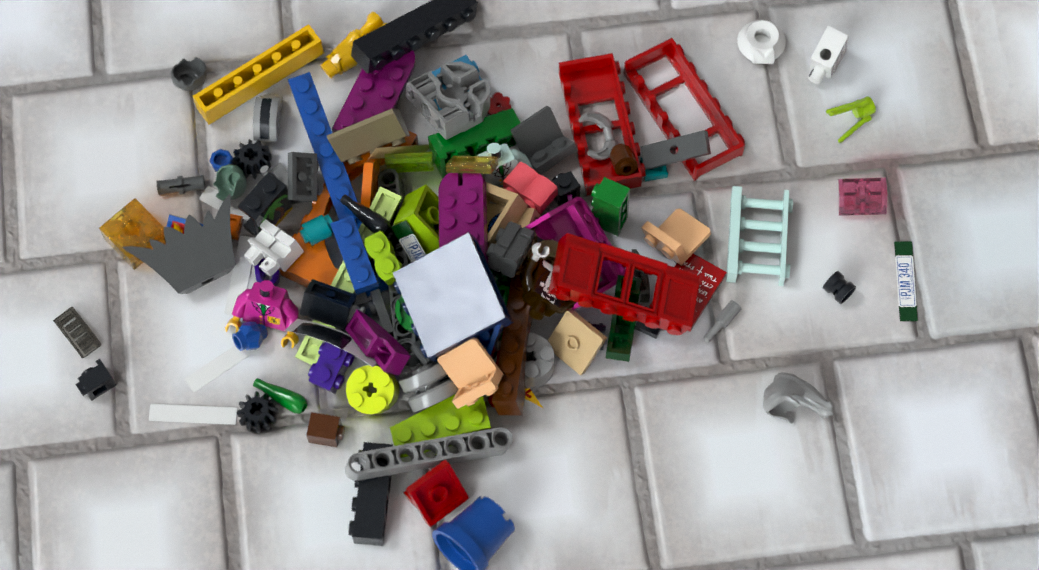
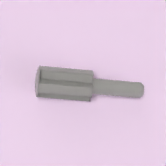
M730 300L716 317L715 325L704 336L706 342H710L721 327L726 328L742 310L735 301Z

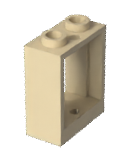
M486 182L487 205L491 201L504 206V209L487 235L489 248L491 243H497L495 239L499 229H505L510 221L517 224L528 205L519 194Z

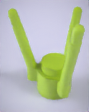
M869 96L826 110V113L830 116L852 110L856 118H861L858 123L838 139L839 143L848 138L864 123L872 120L870 115L876 112V107Z

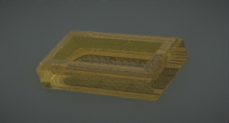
M453 156L446 164V173L492 174L498 166V157Z

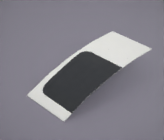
M302 319L295 320L285 329V331L307 335L330 343L353 354L372 367L377 363L374 358L366 357L352 337L343 331Z

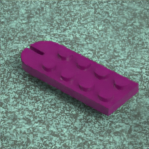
M414 51L369 74L361 69L332 127V133L387 110L395 109L415 68Z
M462 167V169L477 170L472 167ZM453 170L445 175L440 182L438 190L439 248L469 232L477 238L488 263V257L486 256L488 237L485 179L481 173L462 172L461 174V172L454 173Z

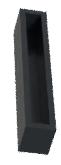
M431 0L354 40L351 57L367 74L380 70L386 64L399 60L403 55L418 50L422 45L430 41H435L439 36L454 31L464 23L471 22L476 16L478 2L476 0Z

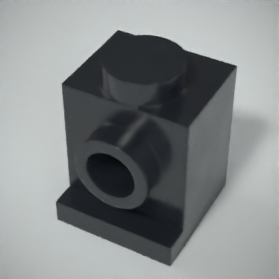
M571 171L560 173L552 179V182L558 187V195L554 198L558 206L567 202V196H565L567 194L572 195V199L580 197V184Z
M100 359L96 361V367H90L83 371L81 376L78 377L79 382L75 384L82 396L87 394L91 401L116 386L112 376Z

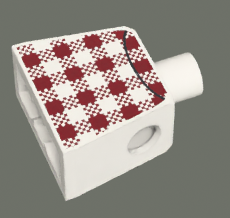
M827 26L810 59V69L812 70L808 76L810 81L820 84L824 76L827 78L832 77L847 51L849 35Z

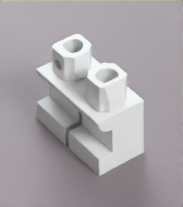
M265 219L259 226L262 230L255 239L250 238L247 240L251 247L244 256L254 266L264 257L265 260L259 267L271 277L278 269L285 272L304 250L294 238Z

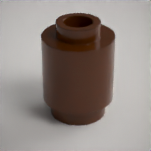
M617 144L611 149L610 160L616 174L628 176L635 173L638 164L632 149L625 144Z

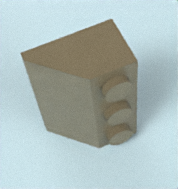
M390 109L326 136L340 161H348L349 165L363 160L362 155L369 152L371 155L376 148L389 144L395 147L405 143L404 138L410 136L400 110Z

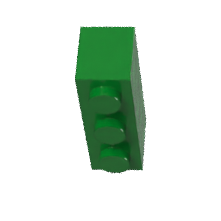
M604 177L601 184L597 183L592 191L591 196L594 197L591 202V206H593L592 213L595 218L599 219V225L602 230L619 236L628 218L630 188Z

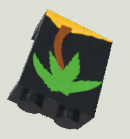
M269 172L237 206L238 209L250 217L243 226L245 230L255 237L262 230L259 226L265 219L277 227L293 209L291 200H288L287 185Z

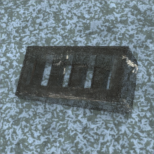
M73 306L53 320L81 358H85L101 346L98 338ZM74 317L76 318L74 321H72V322H71L70 324H68L66 327L63 326V325H65L67 322H69L71 319H73Z

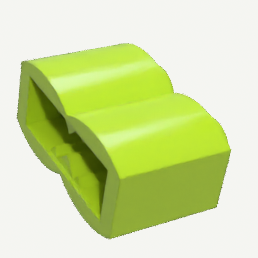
M379 231L365 238V247L368 254L375 260V269L378 275L390 286L396 281L393 272L403 268V266L395 257L391 241L384 233Z

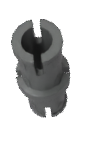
M204 175L186 178L177 176V179L157 180L156 182L158 195L177 192L185 194V191L205 190Z

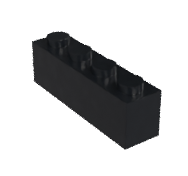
M364 442L363 450L358 452L392 447L393 444ZM376 459V463L379 466H387V462L384 459ZM392 475L354 482V487L358 488L357 497L352 498L351 510L355 512L354 521L350 520L348 532L352 536L354 544L384 546Z

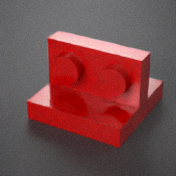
M446 460L416 480L403 492L407 500L418 509L429 527L436 524L469 499L454 470Z

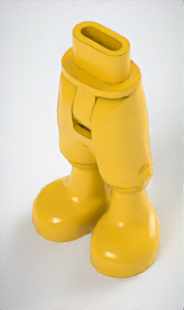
M374 11L369 13L366 23L360 29L351 31L326 56L327 60L320 65L322 70L330 78H333L336 74L339 73L341 75L343 72L356 66L358 63L351 57L353 41L386 23H383L381 17Z

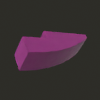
M356 310L345 330L366 357L374 358L384 372L399 376L411 357L410 354L383 327L362 311Z

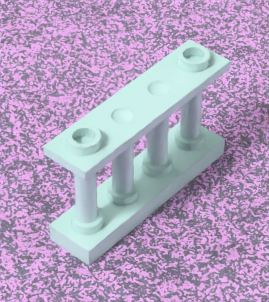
M732 186L726 282L736 283L737 274L741 275L742 272L779 275L778 286H783L785 278H789L790 264H786L788 213H792L793 199H789V190H784L782 200L746 198V195H742V187ZM745 207L782 210L781 222L746 220L745 217H740L741 209L745 210ZM744 229L781 231L780 244L744 241V239L739 238V233L744 231ZM743 251L780 253L779 266L742 263V260H738V253H743Z

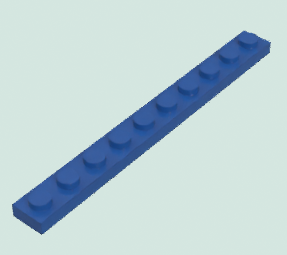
M308 72L288 79L290 89L312 149L317 154L319 168L338 220L353 215L359 229L362 224L361 221L340 202L343 195H347L356 202L358 201L344 163L340 161L326 135L331 134L332 131L312 76ZM373 258L371 264L380 287L365 292L367 298L371 297V291L377 289L380 290V293L389 291L388 284L380 278L375 269V260Z

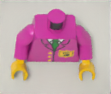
M264 280L261 283L254 282L252 289H246L238 295L232 311L234 316L228 321L225 331H228L230 325L235 326L238 331L242 325L240 318H243V321L256 322L266 327L285 331L288 326L298 319L299 310L289 298L286 289L274 286L269 280ZM287 331V334L281 340V345L285 347L289 339L292 342L291 348L293 349L299 342L298 335Z

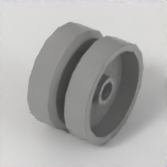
M433 362L426 366L423 365L398 380L403 392L410 393L419 389L418 392L411 395L408 399L413 412L432 406L457 393L458 388L449 377L440 380L447 375L440 363Z

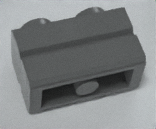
M512 221L508 222L505 229L500 228L495 239L497 243H491L486 254L489 257V268L496 272L501 271L503 275L510 278L514 277L532 246L535 236L534 231L526 227L522 228L521 225Z

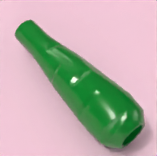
M259 378L255 379L253 383L255 388L267 393L270 398L287 410L300 414L307 408V400L301 394L267 383Z

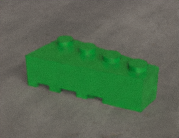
M513 108L487 116L483 122L448 140H445L440 133L428 136L429 150L432 153L430 156L434 160L433 162L442 179L453 170V166L455 168L456 165L469 166L475 164L476 156L487 151V146L491 143L507 144L509 148L517 145L511 129L521 122Z

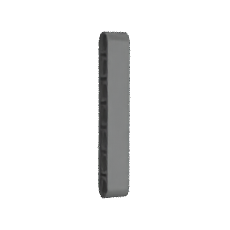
M499 427L358 452L350 456L345 466V473L349 479L360 481L432 468L444 460L449 464L499 456L509 449L513 442V435L509 429ZM495 438H502L505 441V445L497 444ZM471 442H479L482 446V449H475L472 446ZM448 446H455L459 453H451L448 450ZM424 450H431L435 457H426ZM407 454L411 458V462H403L400 455ZM376 459H384L387 462V466H379L376 463ZM358 462L363 466V470L356 471L352 468L351 464Z

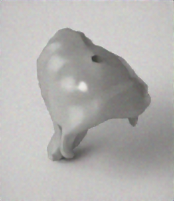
M786 372L777 374L774 377V382L764 391L763 407L766 413L770 416L784 419L791 424L794 422V419L788 416L786 412L792 411L800 405L811 408L822 418H828L830 415H833V403L831 401L828 402L815 387L794 374Z

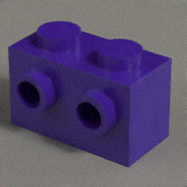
M323 341L318 351L319 359L317 363L312 364L308 372L310 377L308 381L336 394L337 390L342 387L345 380V372L352 365L355 356Z

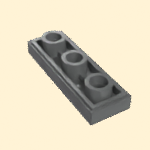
M705 130L641 146L643 164L646 170L711 154L708 132Z

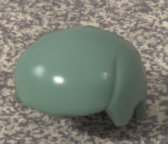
M234 164L220 167L216 173V181L213 183L219 191L216 197L224 201L229 194H231V200L238 199L243 195L247 187V180L240 167Z

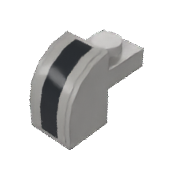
M274 94L256 97L253 112V140L277 141L280 133V112L283 107V97H277Z

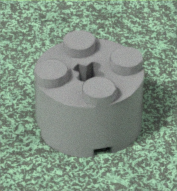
M529 332L526 361H530L525 364V388L528 389L529 387L538 388L545 385L551 379L554 372V350L551 344L544 337Z

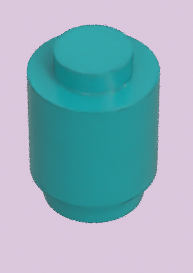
M321 214L301 224L302 230L299 233L305 244L309 242L313 246L332 236L333 230L330 223H333L328 214L325 216Z

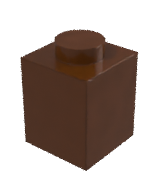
M311 412L306 434L308 442L337 447L338 441L343 440L345 426L342 425L340 417Z

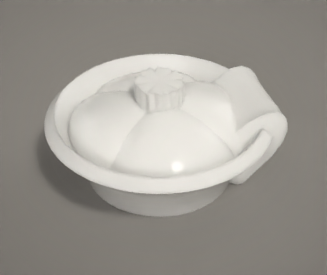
M756 20L746 24L740 30L737 41L741 53L751 60L753 64H774L775 59L783 53L786 45L783 31L776 24L766 20Z

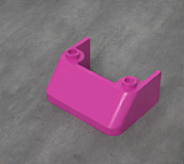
M581 197L573 198L525 226L528 229L535 228L537 236L543 240L553 239L558 242L566 233L597 243L611 245L588 204ZM603 261L600 274L603 281L598 284L597 292L604 293L615 286L618 275H625V267L612 261ZM578 302L574 304L573 310L580 307Z

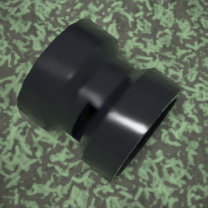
M836 271L825 282L823 289L827 293H832L835 296V300L842 304L853 294L856 286L852 282H847L844 279V275Z

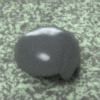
M195 57L192 61H187L183 58L171 70L173 84L186 91L200 88L207 75L206 64L198 57Z

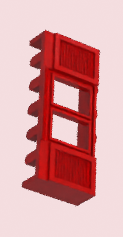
M613 53L559 62L558 74L573 140L578 149L576 154L586 196L592 194L597 183L601 184L604 177L630 189L641 187L642 177H645L644 164L639 163L638 160L640 147L639 143H634L633 139L635 126L633 122H629L630 106L629 102H624L623 98L626 91L624 82L619 81L618 77L621 74L619 61H615ZM614 100L618 120L611 121L614 126L612 130L621 128L624 144L632 149L638 164L635 173L628 176H619L616 174L610 158L597 160L587 154L589 150L585 135L603 132V129H600L596 124L583 126L582 122L578 121L581 117L578 106Z
M566 233L558 241L548 293L555 295L559 300H571L578 302V305L582 307L600 309L604 314L622 316L626 321H638L644 323L649 328H660L667 330V333L671 335H682L692 327L700 275L605 243H597ZM603 261L619 263L626 268L620 299L597 292ZM634 269L644 271L647 275L657 276L651 308L628 302Z

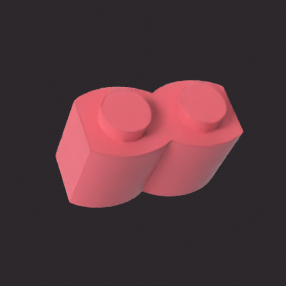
M519 162L503 181V189L519 194L528 205L527 208L536 209L540 215L558 195V187L552 181L538 174L533 168L523 162Z

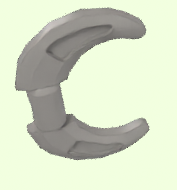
M591 111L583 114L578 121L580 123L584 121L594 122L600 129H603L606 140L600 151L589 150L587 154L597 160L610 158L611 149L618 142L614 141L615 138L612 131L614 126L611 121L599 112Z

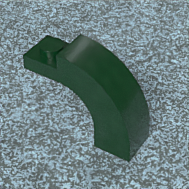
M618 275L614 297L619 299L624 280L622 275ZM633 277L628 302L639 303L642 278ZM612 314L606 359L630 361L636 321H626L622 316Z

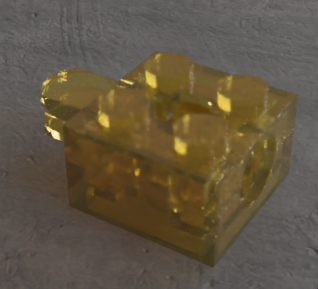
M136 198L99 227L104 240L134 270L143 261L122 247L135 246L153 250L149 242L150 239L166 244L164 227Z

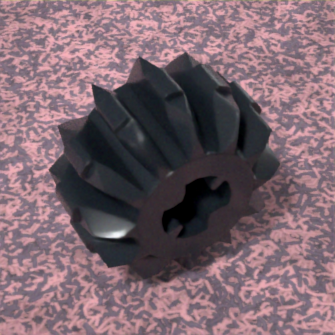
M249 139L247 145L240 142V149H234L235 157H233L232 162L242 169L246 178L252 174V177L256 180L258 173L262 175L260 169L263 166L267 165L271 168L272 154L269 152L267 145L262 146L261 141L258 140L253 144L252 140Z
M257 391L254 393L253 398L246 394L247 402L239 401L241 409L237 411V416L241 418L239 420L241 426L246 425V429L249 432L255 428L259 434L261 433V427H265L269 431V423H276L277 419L274 416L279 414L278 408L275 407L276 401L274 399L269 400L267 393L263 394L261 398ZM259 410L261 414L256 415L254 411Z

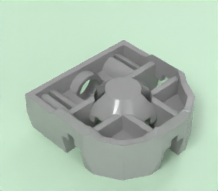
M447 62L441 65L440 73L436 77L429 71L407 82L406 98L444 139L448 140L484 121L490 109V86L486 78L483 80L479 79L478 71L474 66L463 62ZM445 84L446 89L441 88V85ZM434 99L437 100V103H438L439 107L441 108L440 111L438 110V107H437L436 103L434 102ZM467 109L474 114L475 119L469 118Z

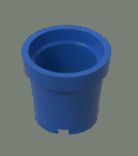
M479 496L450 522H444L432 532V537L441 553L458 570H486L488 561L515 531V526L511 519L506 521L502 516L505 511L496 502L486 496L482 499Z

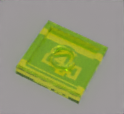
M432 152L385 154L386 168H392L397 173L434 170Z

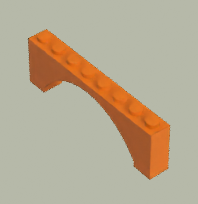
M408 131L410 136L404 138L406 142L398 146L418 145L417 134ZM392 144L386 145L384 147H392ZM370 152L362 155L363 160L349 165L348 161L343 162L350 182L363 174L364 162L370 157ZM412 156L402 157L403 159H400V157H397L398 159H395V157L381 158L380 166L388 164L387 162L404 161V158L410 160L408 158ZM325 181L323 191L320 195H317V201L312 202L313 208L309 215L305 214L301 224L321 214L323 216L329 215L333 203ZM299 232L298 234L295 233L292 238L298 242L304 252L285 272L279 269L281 276L305 287H308L312 279L331 285L339 269L334 267L329 257L325 240L311 246L309 242L304 243Z

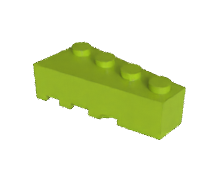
M453 395L390 427L394 446L491 429L483 396L479 397L473 405H464L457 409L452 402L455 396ZM401 454L400 458L408 457V455Z

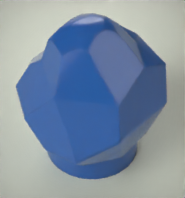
M249 321L243 323L239 330L232 334V339L239 351L245 349L247 351L257 350L267 337L268 330L262 324Z

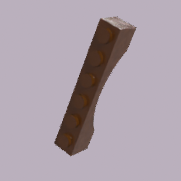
M515 275L510 281L507 309L513 323L503 327L497 365L502 371L503 376L498 384L499 388L493 393L492 398L498 415L522 416L526 351L533 318L529 314L532 307L522 299L523 290L520 275Z

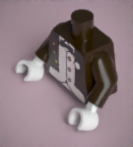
M535 243L532 246L533 256L528 258L520 272L523 290L522 299L532 307L529 314L535 320H542L544 315L551 317L555 313L562 314L567 309L573 308L574 304L577 303L571 300H559L555 295L548 293L553 266L542 259L548 256L550 252L549 247L545 246L542 253L539 254L538 249L541 243Z

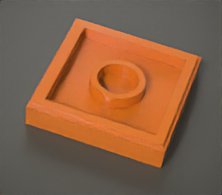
M381 158L368 159L364 162L361 204L370 208L378 192Z

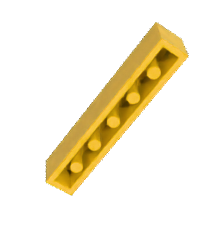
M309 24L193 95L197 110L208 125L324 54L321 39Z

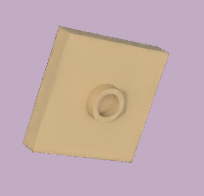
M571 308L566 310L548 342L551 344L554 354L581 376L586 372L607 337Z

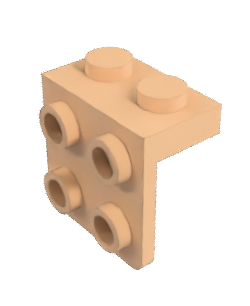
M676 209L659 228L649 221L641 227L645 235L644 240L648 245L657 248L665 257L670 260L673 259L681 266L711 235L710 228L682 209Z
M475 337L439 355L437 359L438 363H440L446 374L458 388L452 400L457 409L464 405L471 406L477 402L479 397L483 395L490 396L499 388L498 384L503 373Z

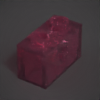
M886 178L838 179L839 216L887 214Z

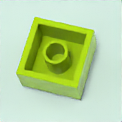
M425 184L405 196L393 225L407 221L427 255L439 248V197Z

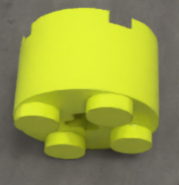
M366 365L355 369L346 384V395L349 404L364 414L383 413L389 410L399 397L400 389L397 379L393 374L384 372L380 366L374 365L372 367ZM369 387L377 388V392L371 393Z

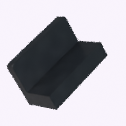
M312 279L304 292L300 314L344 330L357 295Z

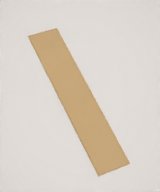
M429 144L376 148L368 159L401 157L388 155L426 153L429 149Z

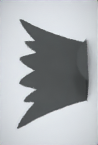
M231 194L223 201L215 219L211 212L207 211L203 226L193 216L188 215L184 226V234L171 227H164L166 245L150 239L149 242L153 250L135 246H124L122 248L156 271L178 294H189L228 274L236 265L230 228Z

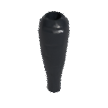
M347 195L342 196L340 202L352 211L372 233L375 234L381 231L386 235L390 231V222L382 215L352 200Z

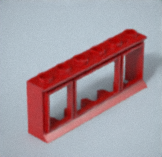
M670 38L626 60L623 74L667 140L681 135L670 122L667 113L658 104L656 97L684 83L713 125L705 130L708 132V138L718 133L728 149L700 164L697 163L695 158L682 161L693 180L696 181L701 175L738 156L741 157L745 141L740 133L737 134L734 130L729 116L724 115L721 111L719 101L709 93L706 82L698 77L694 64L691 61L688 62L681 45L676 44L673 38ZM667 57L679 76L649 90L643 77L637 71Z

